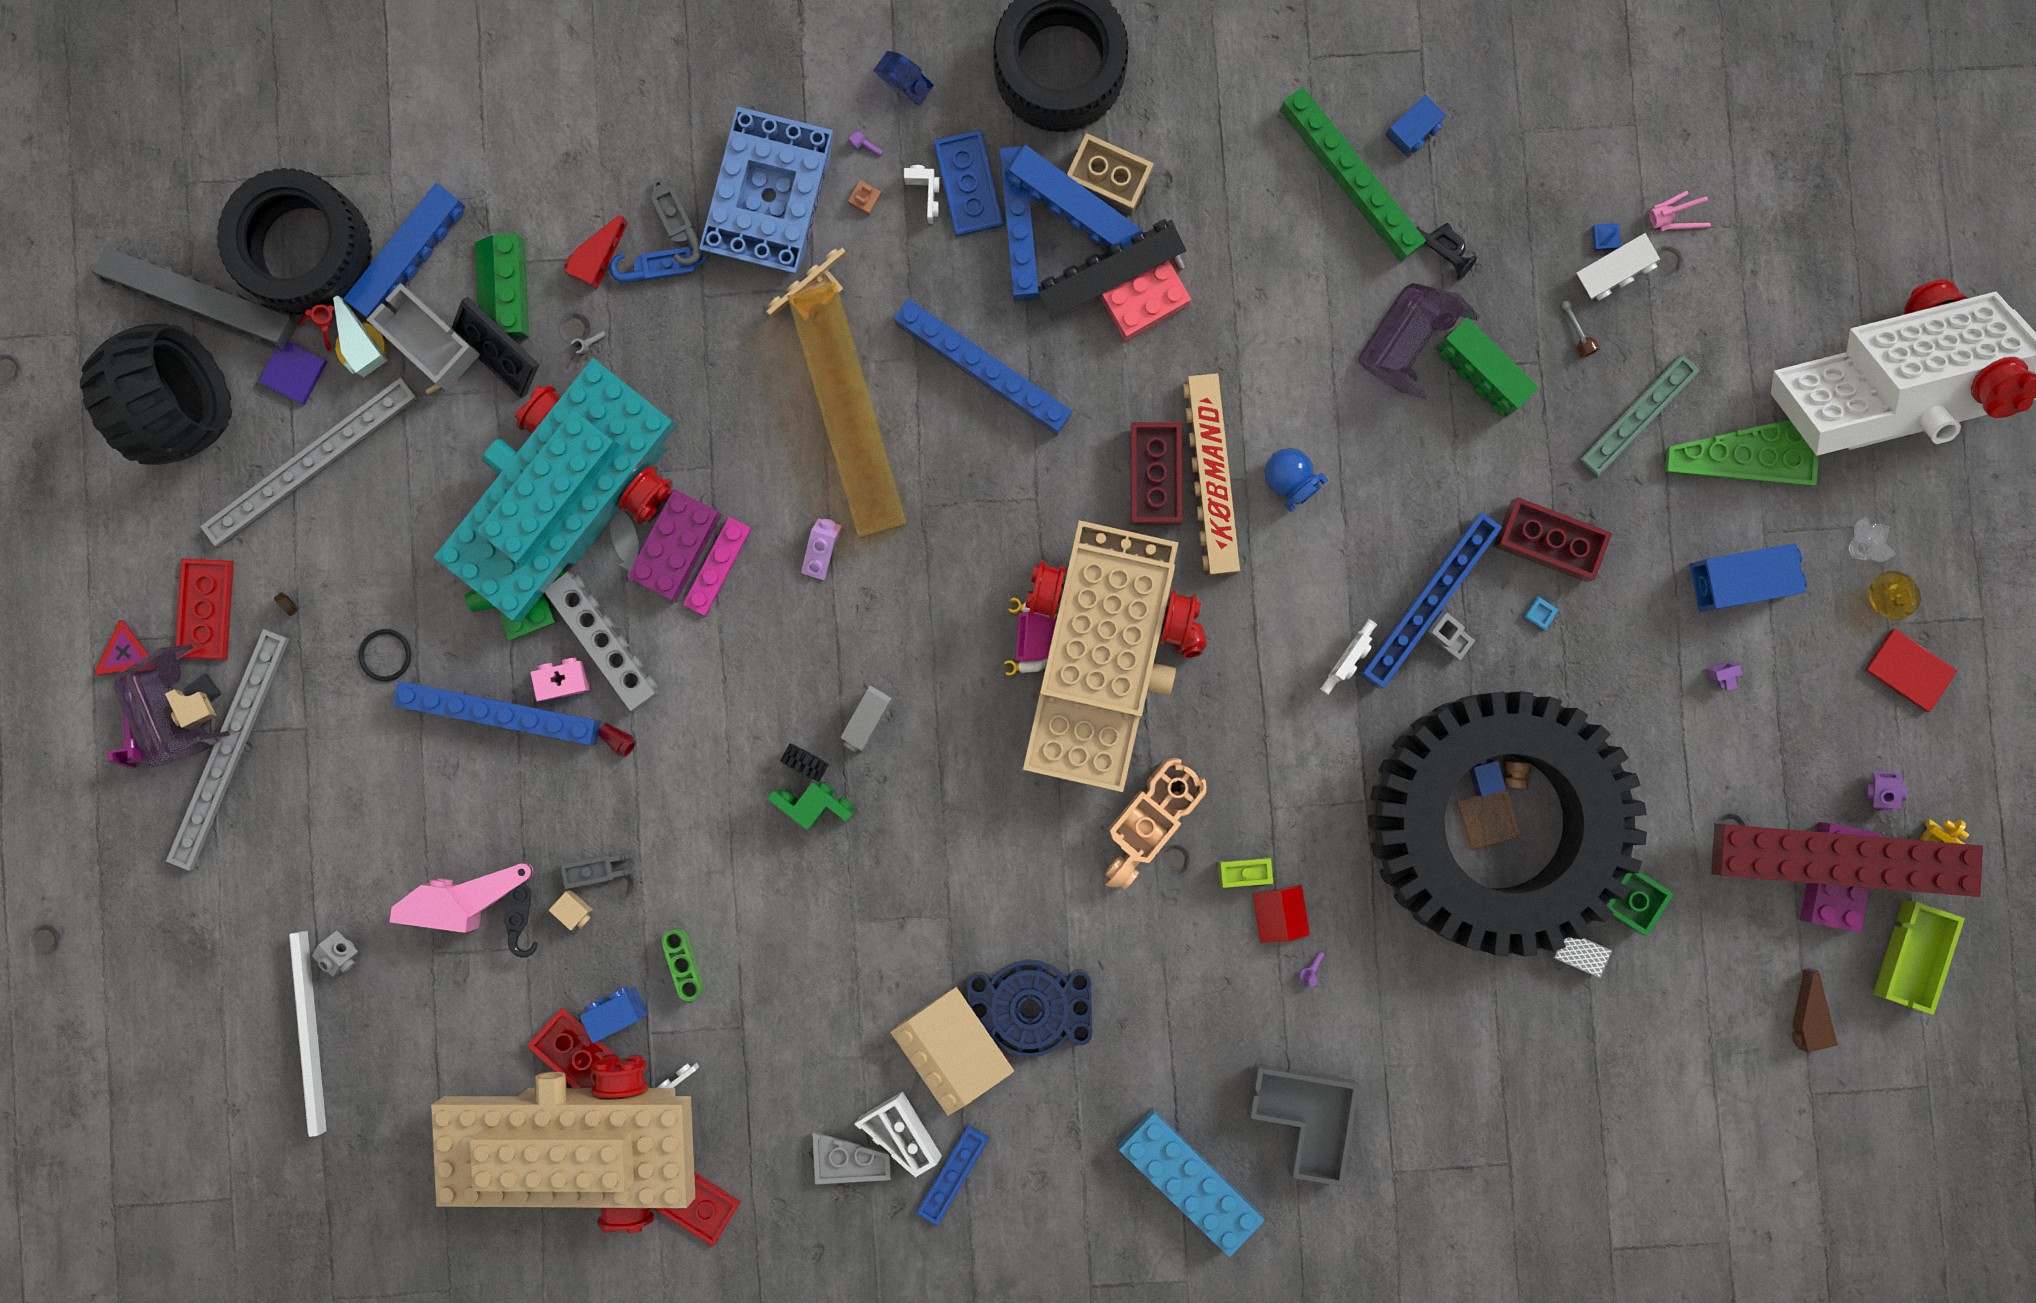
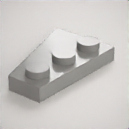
M813 1131L815 1184L891 1180L889 1152Z

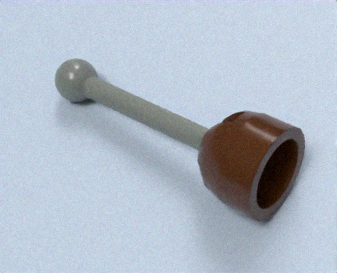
M1569 301L1562 302V309L1569 315L1581 339L1577 347L1580 356L1585 358L1600 350L1594 338L1585 337L1571 310V303Z

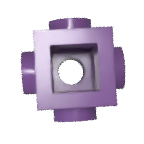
M1873 771L1872 784H1867L1866 795L1867 799L1871 800L1873 807H1877L1878 810L1893 811V808L1901 809V801H1906L1907 788L1903 786V778L1900 773Z

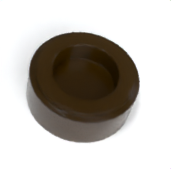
M280 592L274 597L277 604L289 616L294 615L298 611L296 604L284 592Z

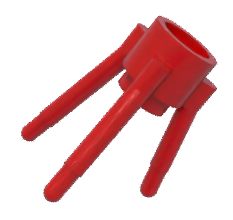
M316 305L312 310L305 311V315L297 322V325L302 326L311 318L312 323L322 329L326 350H331L328 326L332 323V315L336 316L335 309L332 305L328 307Z

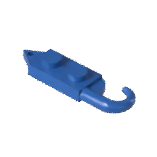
M690 247L645 253L638 256L635 260L633 272L620 273L616 265L619 260L624 258V254H619L612 258L609 264V271L611 276L619 282L648 281L695 273V269L708 260V256L701 254L702 260H698L691 265H682L675 260L674 255L678 254L681 258H689L693 253Z

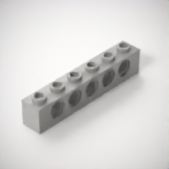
M567 572L554 581L545 591V594L628 709L635 712L659 695L656 690L658 684L651 675L646 676L641 669L644 665L636 655L631 656L627 650L629 647L627 641L622 635L617 636L613 631L614 623L607 615L603 616L597 609L600 607V604L592 594L588 596L583 588L586 585L578 575L574 576ZM577 594L580 598L579 604L576 607H571L569 599L572 595ZM588 614H592L594 617V623L590 627L584 625V618ZM606 634L609 642L607 646L601 648L598 644V639L601 635ZM621 654L623 664L616 668L612 660L615 655ZM631 674H635L638 678V683L633 688H630L627 684V678Z

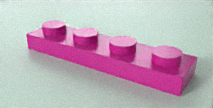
M728 517L683 605L707 616L752 528Z

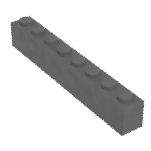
M106 247L92 270L94 275L103 284L283 352L287 341H290L296 330L291 316L282 310H270L261 302L254 301L252 303L238 293H226L220 287L211 283L205 285L191 275H179L170 267H158L144 257L139 259L132 257L130 253L120 248L114 250Z

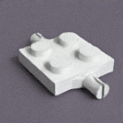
M1368 619L1362 630L1354 637L1329 673L1327 680L1320 688L1321 691L1329 695L1336 683L1346 678H1351L1357 669V666L1354 664L1360 658L1363 659L1372 647L1369 645L1372 640L1369 636L1377 626L1375 622Z

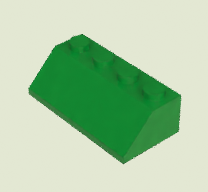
M518 233L495 234L475 242L477 306L512 339L529 338L525 240Z

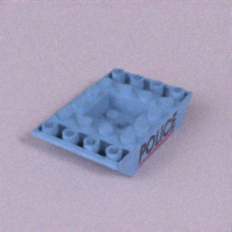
M737 106L699 249L796 274L806 255L828 171L833 130ZM769 190L774 191L776 198L772 202H765L763 194Z

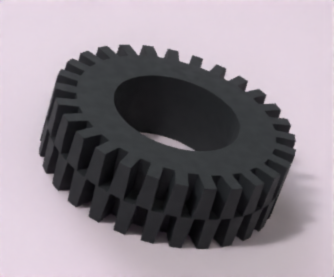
M1502 691L1462 697L1458 701L1445 703L1434 708L1435 712L1433 714L1416 720L1411 724L1413 730L1408 735L1398 737L1392 745L1396 751L1392 758L1382 761L1378 772L1384 775L1380 785L1372 787L1370 799L1376 802L1375 814L1368 815V827L1375 831L1377 841L1371 843L1373 856L1381 860L1384 869L1379 872L1383 881L1394 888L1396 894L1393 897L1402 907L1410 910L1414 914L1413 918L1435 931L1437 935L1475 951L1481 950L1492 955L1508 957V953L1524 957L1536 956L1537 949L1541 948L1550 951L1563 949L1566 947L1564 939L1569 937L1582 940L1590 935L1592 932L1587 925L1591 921L1606 922L1614 914L1607 906L1610 900H1625L1631 888L1621 883L1625 874L1639 873L1642 861L1631 857L1633 845H1646L1647 837L1646 831L1635 828V816L1647 815L1645 802L1632 798L1630 789L1639 787L1641 784L1637 773L1623 770L1621 763L1629 759L1623 748L1609 746L1605 740L1611 734L1602 725L1588 724L1585 721L1588 714L1579 708H1565L1561 706L1562 700L1551 696L1536 697L1533 696L1534 693ZM1499 755H1510L1536 767L1554 787L1563 814L1562 836L1555 855L1548 865L1535 877L1512 887L1487 888L1469 877L1454 859L1445 833V813L1454 787L1467 771L1486 759Z

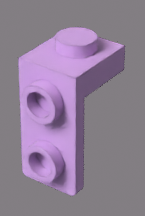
M818 518L810 533L801 570L802 574L821 580L826 578L833 547L841 532V525L836 524L830 519Z

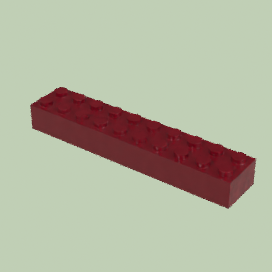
M1714 823L1711 874L1980 897L1983 845Z

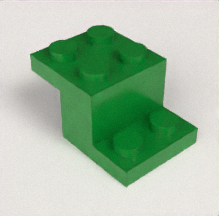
M825 781L820 783L812 782L797 803L795 802L797 798L786 789L774 790L767 798L806 830L812 829L828 808L845 822L850 821L857 813L853 810L855 805L845 797H840V799L833 794L835 789Z

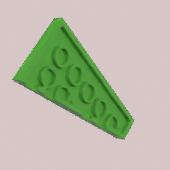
M1791 420L1670 446L1666 449L1665 473L1814 487L1817 486L1819 455L1816 456Z

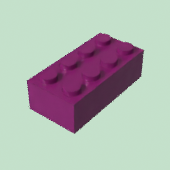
M673 489L627 577L677 602L722 514Z
M1818 822L1817 832L1880 837V833L1833 823ZM1807 883L1800 920L1861 933L1870 888Z

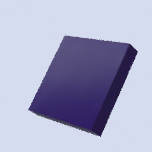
M287 341L283 352L275 349L258 382L305 405L327 361Z

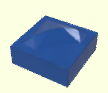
M1619 223L1594 224L1592 226L1594 251L1617 250L1621 247Z

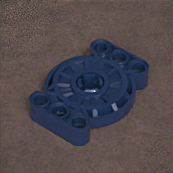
M1028 959L1016 961L1005 966L992 979L981 971L974 972L968 979L967 995L969 1006L971 1009L976 1003H982L986 1006V1013L976 1016L996 1044L1007 1052L1017 1056L1036 1057L1056 1050L1068 1037H1070L1073 1043L1081 1046L1086 1045L1092 1039L1091 979L1089 974L1082 969L1072 971L1067 978L1051 964ZM1030 964L1037 965V968L1021 969V966ZM1015 967L1016 971L1009 973L1004 978L1001 976L1006 971ZM1042 967L1052 970L1057 975L1054 977L1049 972L1042 970ZM1078 975L1084 976L1087 979L1085 986L1076 988L1072 984L1074 977ZM979 977L985 980L986 986L984 989L976 990L973 988L972 981L975 978ZM1061 979L1065 982L1063 986L1060 983ZM996 980L999 983L997 987L994 985ZM1027 998H1032L1040 1007L1038 1013L1034 1016H1025L1020 1010L1021 1004ZM1077 1001H1084L1087 1004V1009L1083 1013H1077L1073 1010V1005ZM1083 1026L1088 1030L1087 1035L1081 1039L1073 1034L1075 1028ZM1055 1039L1058 1040V1041H1057L1055 1044H1053L1052 1046L1047 1047V1048L1044 1049V1046L1050 1044V1043L1053 1042ZM1006 1040L1011 1045L1016 1046L1017 1049L1006 1045L1003 1041ZM1023 1048H1024V1049H1036V1048L1039 1049L1038 1051H1031V1052H1030V1051H1022Z

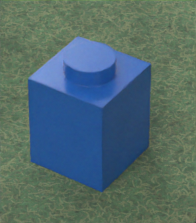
M1486 759L1469 770L1476 796H1486L1506 790L1497 760L1490 761V759Z

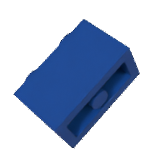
M1425 94L1389 128L1386 136L1405 156L1411 151L1416 153L1426 143L1423 140L1429 134L1433 137L1443 127L1441 122L1446 115Z

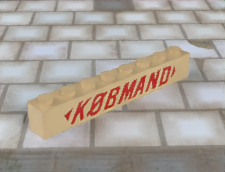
M1218 373L1188 376L1187 384H1183L1184 399L1189 400V408H1186V421L1191 423L1192 433H1188L1189 447H1194L1195 457H1191L1192 472L1197 473V482H1194V494L1200 500V506L1196 507L1197 520L1202 521L1203 531H1199L1200 546H1205L1206 554L1202 556L1203 571L1207 570L1208 576L1238 573L1240 565Z

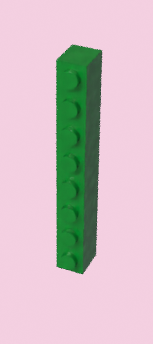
M1302 86L1285 99L1280 112L1398 260L1402 263L1419 250L1426 242L1425 238L1306 89Z

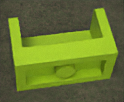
M1269 857L1218 861L1219 881L1222 888L1273 884L1272 863Z

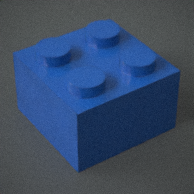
M627 986L608 995V1001H605L603 997L584 1007L586 1012L581 1014L580 1018L592 1044L648 1015L636 987L628 990Z

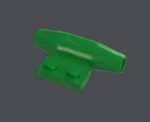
M565 569L560 572L554 581L565 574ZM474 589L465 594L467 606L473 613L496 608ZM544 595L540 597L521 622L512 621L502 612L500 617L509 641L557 623L549 599Z

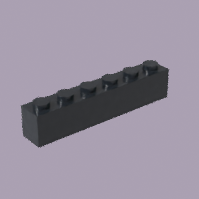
M1163 219L1152 226L1153 229L1145 233L1144 231H1139L1130 237L1131 240L1124 244L1118 242L1111 245L1107 249L1108 252L1100 256L1099 254H1094L1085 260L1086 263L1078 267L1072 265L1063 271V275L1057 278L1051 276L1040 283L1041 286L1038 287V293L1050 317L1053 319L1186 252V248L1172 219L1169 221Z

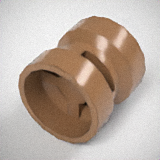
M1505 761L1504 769L1507 771V776L1503 778L1505 787L1528 789L1529 782L1526 777L1530 772L1531 765Z

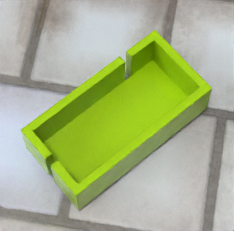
M1903 899L1896 920L1901 922L1900 927L1894 926L1872 995L1934 1015L1965 918L1916 901Z

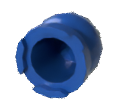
M1294 448L1281 449L1272 454L1264 470L1265 481L1269 488L1278 496L1287 497L1288 501L1284 506L1290 513L1296 509L1294 504H1303L1321 488L1320 482L1322 484L1328 482L1323 473L1319 475L1314 474L1313 464L1309 457L1301 450Z

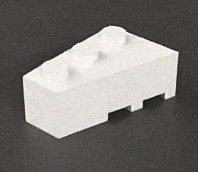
M1646 233L1580 270L1577 272V276L1590 299L1597 298L1600 301L1612 294L1610 290L1620 285L1622 288L1633 282L1634 276L1642 272L1645 275L1658 267L1656 264L1659 263L1660 258Z
M903 1091L861 1115L855 1122L859 1129L862 1128L867 1132L876 1144L883 1146L892 1154L891 1157L914 1177L937 1165L942 1157Z

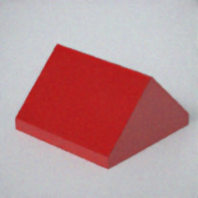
M1302 885L1252 893L1260 943L1286 942L1310 935Z

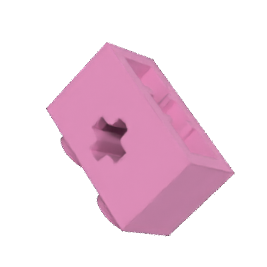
M577 658L562 660V665L554 667L552 663L537 666V671L530 672L536 700L539 702L591 691L585 662L577 661ZM560 675L565 676V680H562L561 683H556V678H559Z

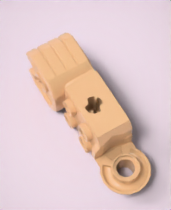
M1169 758L1163 760L1147 780V791L1144 793L1140 790L1108 828L1113 840L1128 854L1124 858L1121 856L1116 858L1107 869L1105 875L1108 878L1104 884L1105 886L1127 889L1139 874L1136 867L1141 862H1151L1181 825L1178 819L1181 816L1190 814L1205 796V779L1202 777L1198 778L1193 770L1181 765V759ZM1179 780L1181 782L1179 785L1182 787L1179 792H1171V784Z

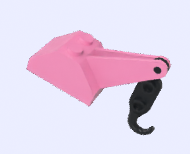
M521 863L459 885L452 884L453 880L437 878V880H430V883L420 885L392 906L390 922L466 933L479 928L481 912L507 895L504 924L508 934V947L511 953L517 957H529L536 951L538 943L533 942L530 949L521 950L518 947V938L528 922L532 893L527 886V880L532 877L533 868L528 863Z

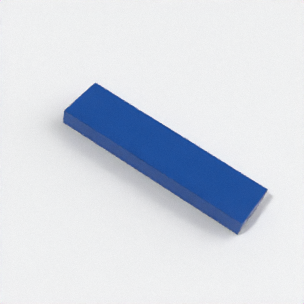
M967 1125L916 1211L917 1215L938 1226L987 1144L988 1136Z

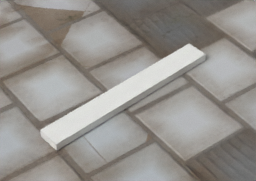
M308 931L291 933L289 938L307 1130L309 1137L318 1136L327 1130Z

